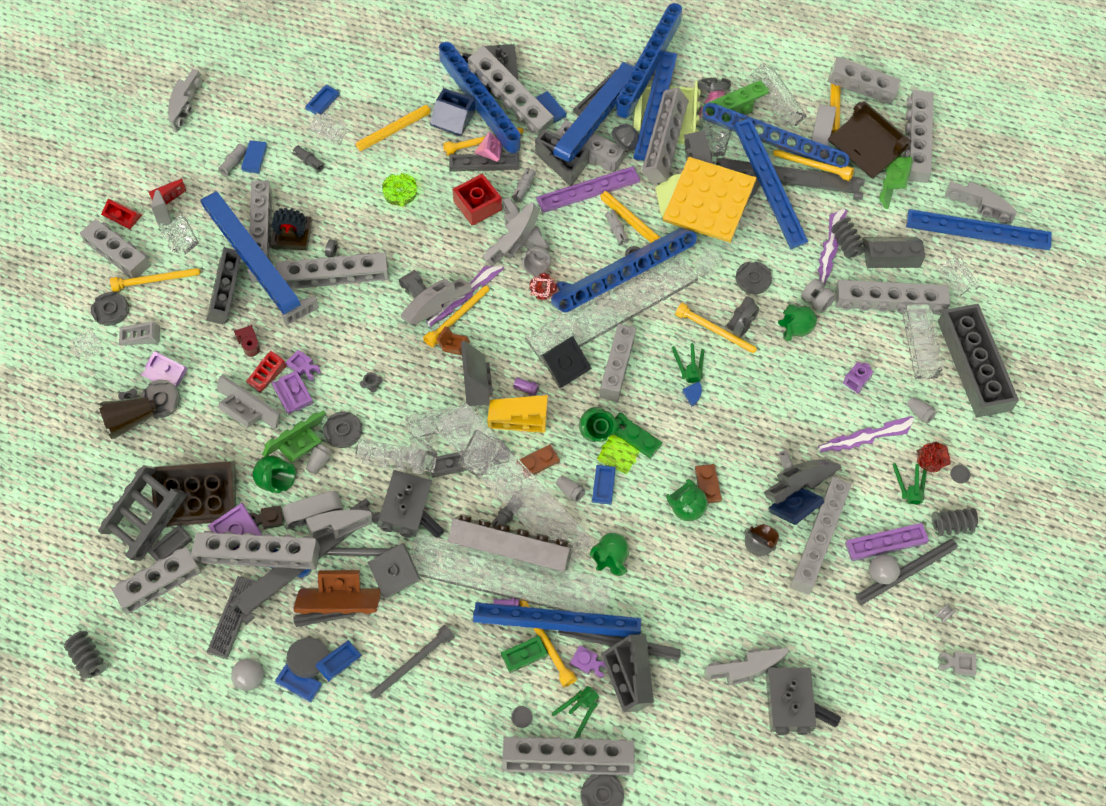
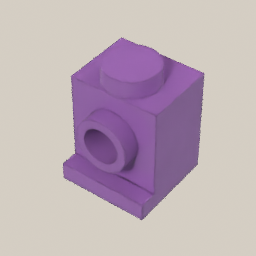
M857 362L850 372L846 374L843 384L859 394L873 375L870 365Z

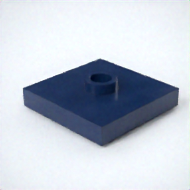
M801 488L799 491L789 495L783 502L773 503L769 507V511L771 514L797 525L825 502L822 496Z

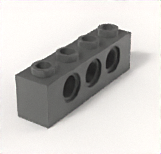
M223 248L206 321L223 325L226 323L241 259L234 249Z

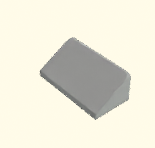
M155 190L151 209L159 228L172 224V220L160 191Z

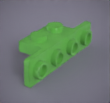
M759 80L708 103H714L747 115L753 111L755 100L769 94V90ZM708 108L705 110L709 116L714 115L712 109ZM726 114L721 117L724 122L731 120Z
M900 155L887 166L886 179L883 180V191L879 196L880 202L883 203L885 209H889L894 189L907 188L913 164L912 157H902Z
M324 410L318 414L315 412L305 422L300 421L290 431L287 429L278 438H272L267 441L262 455L266 457L279 449L293 463L312 451L322 441L311 429L322 422L326 412Z

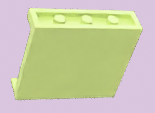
M695 81L694 88L679 87L689 101L677 144H685L684 134L699 132V128H696V125H699V115H696V112H699L700 101H697V98L700 99L701 90L697 88L698 81ZM648 84L634 108L633 127L638 132V135L652 85ZM670 86L669 89H673V88H677V87H676V86Z

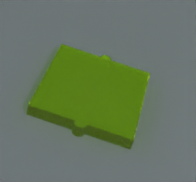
M611 435L605 445H602L597 461L616 467V470L627 475L631 466L636 463L635 459L640 451L625 440Z

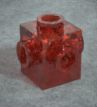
M540 273L531 279L529 289L531 290V295L536 296V299L547 300V298L552 297L556 293L557 283H555V278L550 277L551 274ZM544 282L547 283L546 289L542 287Z
M937 441L927 443L922 448L916 450L919 466L931 473L938 472L941 468L951 464L948 447Z

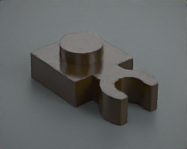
M281 505L262 508L259 515L250 513L252 518L255 519L257 526L262 524L263 529L284 526Z

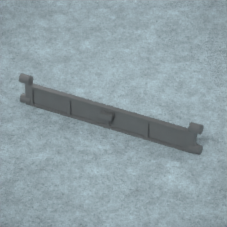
M717 158L716 165L727 169H752L754 172L750 162ZM773 165L780 182L783 184L853 193V199H863V193L859 192L860 185L864 186L865 179L852 176L849 182L843 180L838 174Z
M366 498L350 509L370 511L374 524L379 520L380 512L374 514L368 508L370 502ZM353 532L335 539L333 533L316 539L320 545L318 560ZM274 567L235 597L228 605L232 610H235L237 607L245 615L241 619L247 625L255 619L251 613L253 610L306 569Z

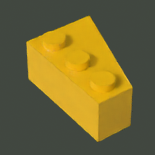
M548 395L490 400L487 419L488 429L545 433Z

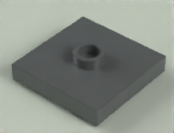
M404 543L368 562L384 599L421 580Z

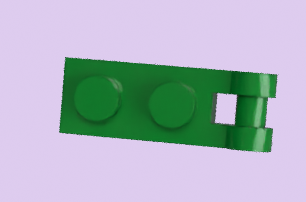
M618 413L615 417L617 429L614 435L651 459L663 442L630 421L623 413ZM623 425L626 428L622 430L620 426Z

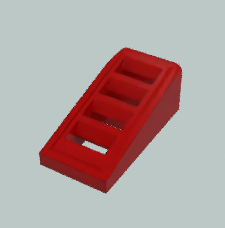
M181 178L148 193L153 201L155 190L160 191L165 205H167L187 190Z
M270 351L246 380V383L261 393L286 368L285 361ZM263 373V374H265L267 377L264 378V377H263L262 375H260V374ZM258 378L262 383L259 384L255 379Z

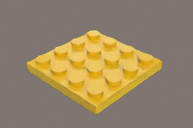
M688 157L663 216V221L731 243L756 183V177Z

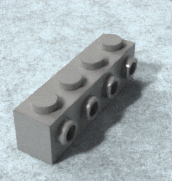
M565 120L555 134L562 137L573 123ZM594 133L583 146L589 149V162L601 166L606 171L616 172L625 159L626 150Z

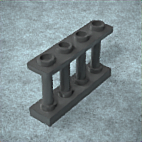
M146 465L137 470L134 479L126 486L123 495L114 503L111 512L103 519L98 529V532L101 534L110 535L114 533L128 545L129 550L125 556L130 560L141 561L145 557L147 551L152 547L187 496L182 490L171 488L169 491L152 477L156 469ZM146 484H149L164 497L159 507L141 494ZM135 500L152 513V517L147 524L129 510ZM124 516L140 529V534L136 540L132 539L118 527Z

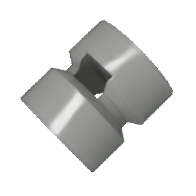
M815 278L803 290L801 297L808 303L813 302V307L823 313L833 303L837 295L831 289H825V285Z

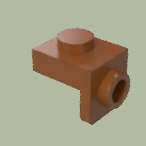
M446 326L437 338V342L444 352L462 355L461 341L470 343L467 336L453 334L450 328Z

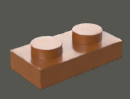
M548 445L517 460L516 465L524 478L527 479L559 463L560 459L552 446Z
M715 464L695 466L698 487L707 496V503L721 502L722 497Z

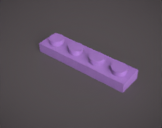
M919 523L846 540L845 545L851 561H856L924 545L929 542L923 524Z

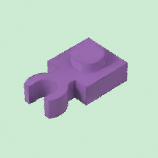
M297 350L285 362L288 368L297 371L300 376L306 373L307 378L311 381L314 380L312 372L321 373L317 365H312L313 360L300 350Z
M580 645L570 665L586 674L593 670L597 677L604 678V674L599 671L600 667L606 668L604 661H596L598 654Z

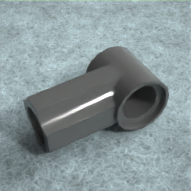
M416 270L411 271L398 280L402 289L405 288V292L410 293L414 299L427 289Z

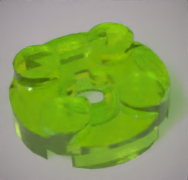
M400 173V175L396 176L392 174L383 181V197L392 205L404 207L417 196L416 181L408 174ZM401 187L403 188V191H397V190H396V188H398V189H400Z

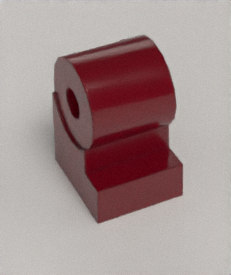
M250 325L235 330L234 333L238 344L241 343L245 355L249 357L258 355L260 346L253 326Z

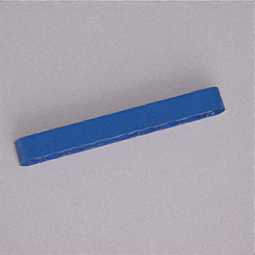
M671 3L668 5L616 100V113L619 117L627 118L632 114L681 24L682 6L680 4Z
M442 42L439 45V60L466 96L475 98V109L506 151L510 153L518 152L521 147L520 132L476 74L469 70L467 62L454 45L450 42Z
M623 62L558 141L553 151L554 156L569 163L574 159L616 106L617 97L634 68L633 65Z
M707 103L701 113L705 121L734 132L736 131L733 125L736 122L751 118L714 103ZM708 108L712 109L714 115H706L705 110ZM722 115H728L731 120L724 122L721 118ZM751 118L754 126L761 127L763 133L759 135L763 143L798 156L840 168L846 167L849 163V156L845 152ZM771 133H777L779 140H772ZM788 139L795 141L794 147H790L787 144ZM809 145L812 149L811 153H806L803 146ZM820 151L827 152L828 158H821ZM837 157L843 158V165L837 164Z
M215 191L200 199L205 211L282 314L285 315L301 306L295 293L220 194Z
M679 228L556 292L551 297V304L561 312H569L692 247L696 243L697 236L688 229Z

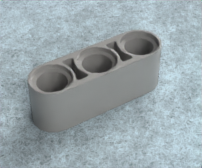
M329 491L289 503L282 508L286 525L289 529H294L297 525L298 527L306 525V519L315 515L343 510L337 491Z

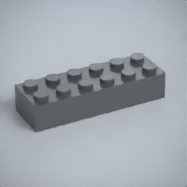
M979 303L943 310L937 322L975 417L1012 411L1019 399Z

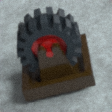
M288 208L276 210L271 226L273 228L271 248L308 250L312 217L304 216L299 210L294 211L293 208L290 210Z

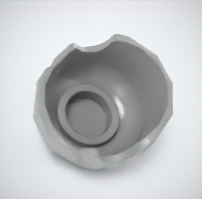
M539 246L529 248L522 259L524 270L535 276L543 275L551 263L550 253Z
M879 555L869 565L871 579L880 584H890L896 581L901 572L897 560L889 555Z
M253 659L240 660L235 664L231 672V681L234 687L244 691L258 688L264 678L263 666Z

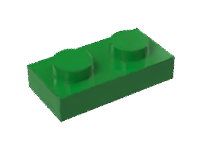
M537 636L501 652V656L510 674L547 657L548 653L540 637Z

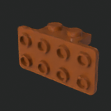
M319 570L318 588L300 589L293 609L294 612L301 614H371L378 611L381 591L379 588H361L360 570Z

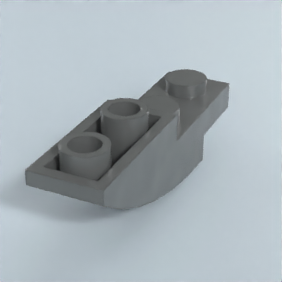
M828 459L811 460L794 465L777 475L779 482L766 490L764 494L767 499L778 504L786 500L792 493L799 491L802 486L810 489L818 486L820 482L833 476L842 467L840 464Z

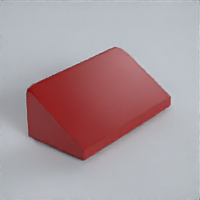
M107 199L101 213L102 216L128 229H131L143 215L112 199Z

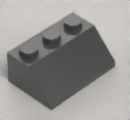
M917 237L862 238L864 242L863 247H867V250L864 252L867 268H920L925 259L923 241Z
M461 341L466 405H490L489 397L493 396L490 363L486 362L483 353L467 342Z

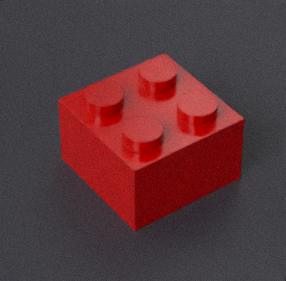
M483 173L452 189L453 202L472 226L502 210V197Z

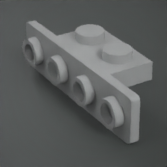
M219 376L217 390L227 396V398L219 402L218 408L247 428L259 420H262L273 429L278 427L279 412L226 376Z

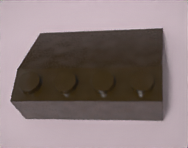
M235 460L154 466L156 469L152 475L154 479L169 491L172 488L182 490L187 494L166 526L212 523L236 507L237 479ZM152 488V502L159 507L164 497Z

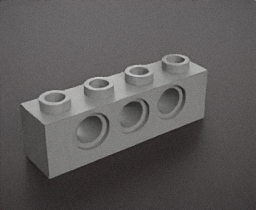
M838 56L831 67L828 78L829 83L891 104L896 97L901 80Z
M95 219L80 232L84 243L130 278L139 277L150 267L148 256L143 251L139 252L136 250V247L130 241H124L118 232H112L106 223H101Z
M623 324L617 325L600 388V398L618 402L635 340L636 327Z
M185 547L175 550L172 555L165 559L157 560L151 567L138 571L135 576L128 580L118 582L111 589L121 608L128 615L197 576L201 571L188 548ZM174 566H179L176 571L171 572ZM160 576L158 581L152 582L155 577ZM137 587H141L139 592L133 593Z

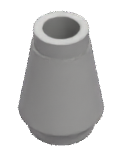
M912 397L907 403V407L922 422H931L937 413L934 406L915 397Z
M318 444L317 447H314L305 469L316 474L331 458L332 452Z
M563 475L556 481V485L570 501L578 502L585 494L582 484Z

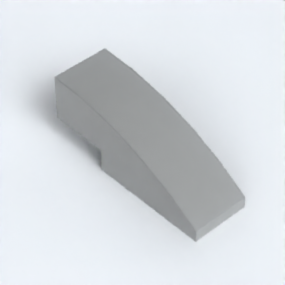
M819 104L811 140L826 146L829 145L828 138L831 136L836 107ZM820 151V157L825 159L827 152Z
M365 510L331 511L307 518L306 526L311 537L315 539L333 533L335 539L371 524L372 514L370 511Z

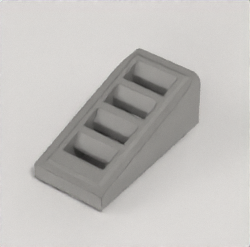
M316 296L299 300L301 306L285 315L282 314L285 326L318 309Z
M154 321L120 328V346L160 343V326ZM127 332H130L129 339H127Z

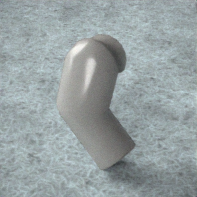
M783 450L779 452V458L784 470L792 467L793 463L788 451Z

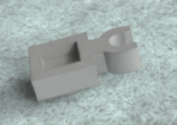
M954 652L953 657L947 653H940L938 655L939 659L946 661V664L938 666L939 670L945 671L953 668L954 675L970 677L976 675V654Z

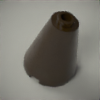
M148 397L98 403L101 407L99 410L106 429L109 428L110 430L109 437L111 440L116 439L154 416V411L157 410L154 400H149Z

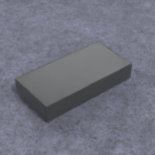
M178 525L147 552L155 561L165 559L172 555L175 550L183 549L193 539Z

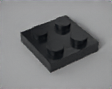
M574 336L569 337L540 355L559 388L592 369Z

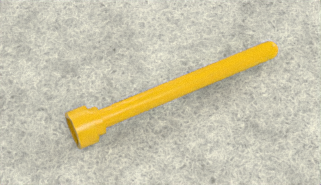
M517 128L520 134L524 132L523 128ZM485 136L458 143L444 142L443 149L447 152L445 153L446 156L453 155L456 150L480 145Z
M775 149L773 151V155L776 157L838 174L843 180L849 182L854 173V168L849 166L840 168Z
M194 268L129 279L111 277L110 284L112 292H118L126 286L197 276L201 274V270Z
M487 285L483 286L438 329L423 336L424 342L431 348H434L438 344L437 338L444 327L450 328L487 294L490 288Z
M681 302L675 313L677 317L681 319L689 318L751 353L757 351L756 346L691 312V309L685 303Z
M525 599L520 600V607H530ZM533 628L560 673L559 681L565 688L575 683L578 679L574 671L566 668L544 629Z

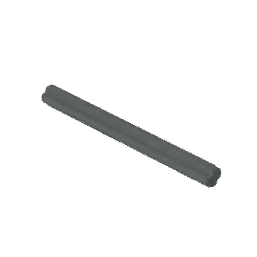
M953 539L944 542L900 568L901 572L896 581L890 584H880L877 582L858 593L856 600L861 605L865 604L956 550L958 547L957 543Z
M558 630V634L608 646H613L626 638L622 636ZM647 642L649 655L672 660L680 659V649Z

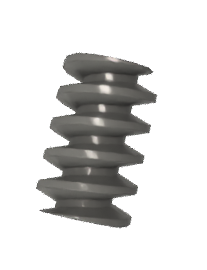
M850 217L839 220L831 228L846 258L856 257L867 250V247H861L864 242L862 240L858 241L861 236L859 234L855 235L857 229H852L854 223H849L851 221Z
M968 508L963 510L956 509L955 511L948 510L947 512L940 511L939 513L934 511L932 513V524L940 536L944 535V530H946L947 535H951L952 529L955 535L960 533V529L963 534H967L968 528L971 533H975V528L978 524V514L975 508L970 510Z
M83 630L69 637L64 644V649L68 651V656L72 658L73 664L76 665L77 671L80 672L79 675L84 679H88L104 672L107 669V664H101L104 660L103 657H98L100 652L94 650L96 645L91 643L92 638L86 637L88 632Z

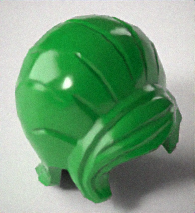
M789 304L783 312L785 314L784 319L778 320V324L787 329L783 333L785 341H791V337L794 336L803 337L810 334L817 324L816 314L810 307H798L794 304Z
M601 407L587 409L579 421L581 435L590 442H604L617 429V421L613 414Z
M268 455L256 462L252 476L259 488L280 494L281 491H287L292 487L297 469L294 464L288 463L278 456Z
M687 479L686 483L674 493L666 495L674 514L683 521H695L702 517L707 510V496L690 479Z
M619 533L605 534L600 539V542L593 546L589 554L597 564V571H602L605 567H609L613 575L623 576L628 571L624 567L629 556L628 542Z

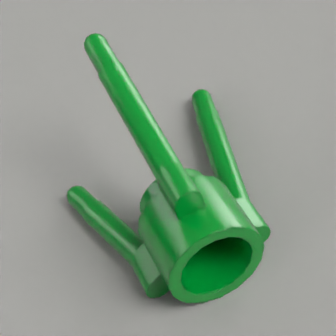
M691 343V364L686 366L687 369H684L675 346H672L673 354L682 373V379H686L688 383L701 381V378H703L702 369L705 350L701 349L698 367L695 362L694 344Z
M893 463L894 472L902 491V499H907L908 504H922L927 469H923L921 485L919 486V464L915 465V485L909 486L906 491L897 465Z
M586 686L583 691L580 690L574 697L553 711L552 716L557 715L576 700L577 703L569 710V714H572L580 706L584 709L589 707L573 739L579 738L593 710L598 706L596 701L599 699V695L594 689Z

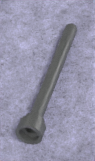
M395 544L391 548L334 547L325 555L380 556L398 545Z
M446 625L438 629L437 637L371 691L370 696L373 699L379 697L441 643H449L454 639L455 636Z

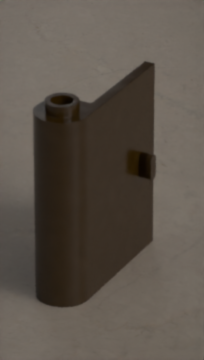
M866 101L858 102L854 106L853 117L832 134L828 141L838 150L848 154L849 159L871 179H874L909 147L911 140Z

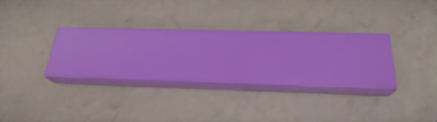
M634 166L537 196L536 201L542 213L601 195L604 191L611 192L639 183L640 178Z

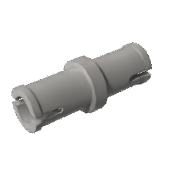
M237 144L236 148L227 154L226 160L218 168L219 172L227 176L233 167L239 164V160L246 153V147L242 144Z
M526 168L524 175L518 180L517 188L512 195L513 200L517 201L519 199V202H522L526 192L530 190L531 182L536 175L535 170L530 168V171L529 168Z
M610 210L611 215L608 211L605 217L610 224V231L614 233L620 246L624 245L623 240L627 244L629 238L623 229V223L619 221L615 210Z

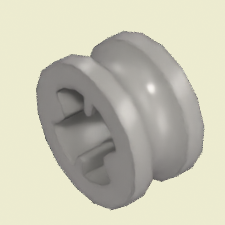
M948 603L935 616L937 618L940 617L942 619L941 622L944 623L956 610L951 609Z

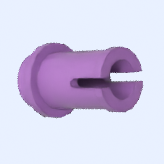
M517 377L513 388L526 392L529 396H535L539 385L535 381L529 382Z
M512 597V599H494L493 604L519 606V599H515V597Z

